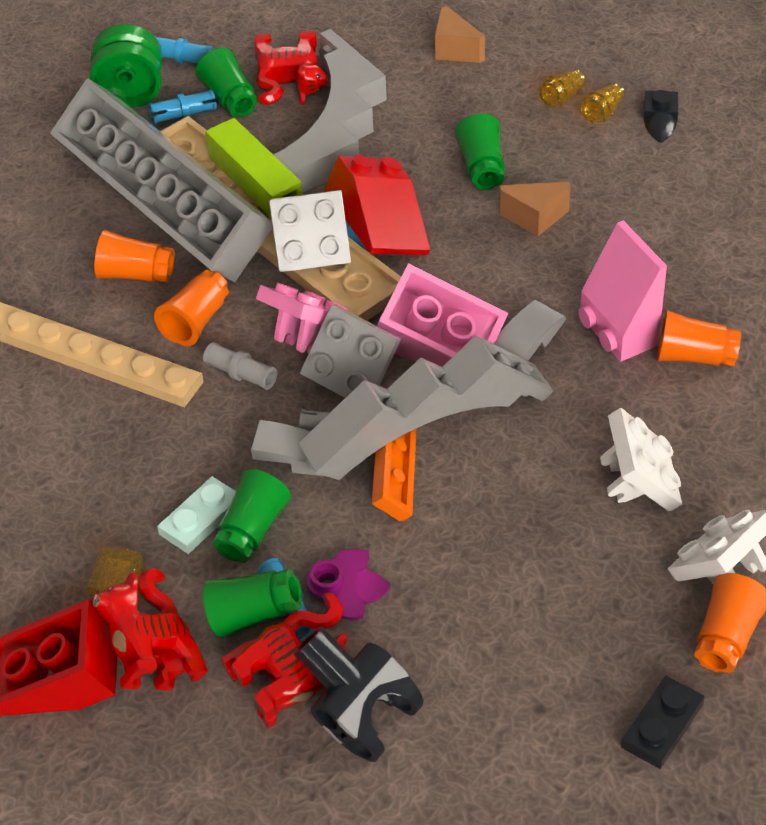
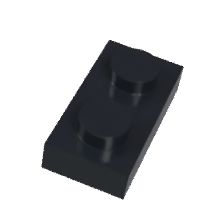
M665 676L622 738L621 748L661 769L703 706L705 696Z

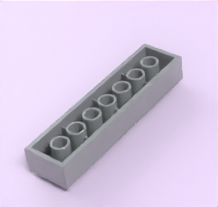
M88 78L50 132L53 137L213 272L220 273L223 277L233 282H236L273 229L272 221L112 92Z

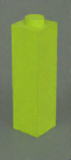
M235 118L205 131L209 158L270 218L269 199L303 195L302 181Z

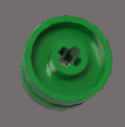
M122 24L104 29L94 39L91 48L89 79L112 92L130 108L149 104L158 95L162 85L161 45L155 36L142 27Z

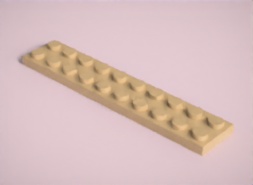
M187 116L160 131L272 221L209 158L205 134L206 129ZM272 229L257 252L278 267ZM349 237L351 263L284 272L308 292L325 297L324 305H326L327 300L348 307L347 311L366 321L386 308L401 279L400 275Z

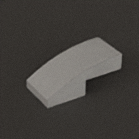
M534 300L503 328L494 345L529 361L540 345L546 347L565 322L566 317Z
M259 420L251 447L253 460L291 464L292 473L316 475L306 465V455L299 445V442L310 431L288 424Z

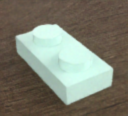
M213 476L210 477L157 526L159 535L189 554L219 526L228 510L235 490Z

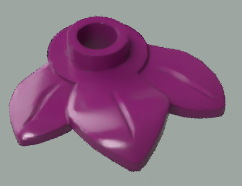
M363 549L344 550L339 552L333 560L317 562L313 565L306 578L307 589L315 598L323 600L322 595L326 592L335 594L339 598L343 606L341 618L347 620L363 619L365 615L364 604L381 599L389 591L390 583L380 575L366 569L369 562V551ZM326 580H331V581H333L332 583H328V584L322 583L323 581H326Z

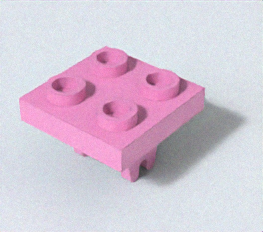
M277 283L275 289L260 285L256 299L279 309L274 339L280 343L285 339V342L289 345H294L297 340L296 350L304 353L307 349L309 354L331 305H337L348 310V307L328 300L326 305H324L325 297L308 291L304 293L299 292L297 295V289L281 283Z

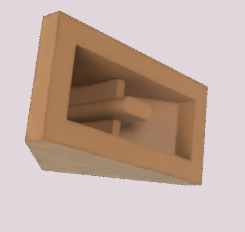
M444 6L441 8L435 32V60L480 63L485 60V35L448 6Z
M570 182L500 185V215L539 236L569 212Z

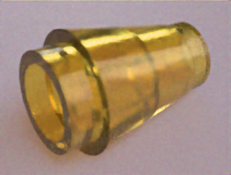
M574 69L546 77L539 88L542 101L550 107L563 106L585 85V76L580 70Z
M612 83L588 93L581 105L583 116L592 123L606 122L623 100L625 95L623 88L619 84Z

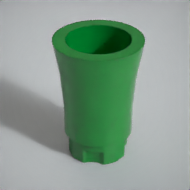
M216 48L206 53L196 66L197 79L214 92L222 107L233 117L250 115L254 111L258 99L252 85L241 70L234 52L228 48Z
M489 114L470 115L461 120L456 126L455 138L462 151L467 174L471 182L476 185L478 190H491L496 186H500L504 181L501 125L497 118Z
M248 469L241 473L235 494L217 528L218 533L212 543L220 555L228 560L241 563L249 560L252 552L258 549L275 519L292 499L286 485L276 477L260 470Z
M291 569L279 572L272 570L232 579L208 580L203 590V603L208 623L213 632L220 638L264 621L284 617L288 612L298 611L302 607L301 586Z

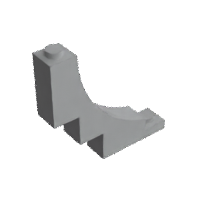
M332 29L320 33L321 48L319 49V54L324 62L325 72L328 74V87L330 89L325 109L304 135L285 149L274 154L281 163L302 181L303 193L328 181L338 156L354 157L359 155L358 139L374 132L372 107L387 100L386 75Z
M474 336L443 367L420 357L388 389L363 380L299 442V445L306 455V465L314 474L340 480L355 466L386 444L427 423L477 408L509 407L521 395L524 397L530 395L543 401L554 391L535 364L478 336Z

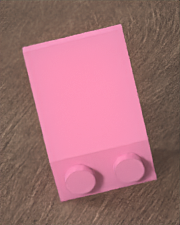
M624 220L616 224L581 291V305L578 310L583 326L587 329L591 328L599 337L604 350L607 352L611 351L620 362L658 346L667 265Z
M408 263L377 327L401 338L395 352L396 355L414 361L421 357L443 367L474 336L494 344L508 313Z

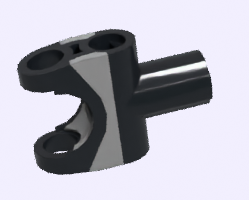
M321 626L310 634L293 654L326 688L325 692L311 707V713L314 718L337 742L353 754L369 762H376L385 751L382 741L377 737L379 733L373 726L371 718L372 707L375 701H383L390 707L393 705L410 716L415 715L423 706L422 694L406 671L387 651L376 644L367 643L353 659Z

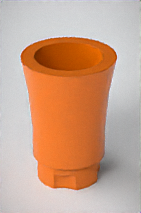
M103 230L96 247L94 261L95 276L97 279H130L153 283L155 281L168 283L174 271L175 250L174 248L162 247L158 243L145 242Z
M206 269L198 276L193 277L171 299L157 307L154 312V321L162 335L169 341L186 347L193 346L204 327L223 305L224 300L229 294L226 279L220 273L211 272Z
M666 310L660 333L657 362H690L719 366L720 364L735 366L739 354L741 330L730 329L726 325L710 323Z
M736 573L720 574L715 577L710 603L704 623L697 637L698 644L694 653L701 666L715 672L731 673L735 670L737 662L743 657L759 620L766 611V588L752 578Z

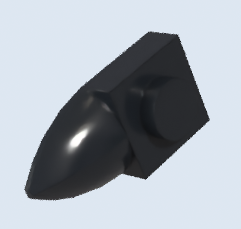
M665 90L645 91V127L656 141L662 143L672 135L677 125L678 92Z

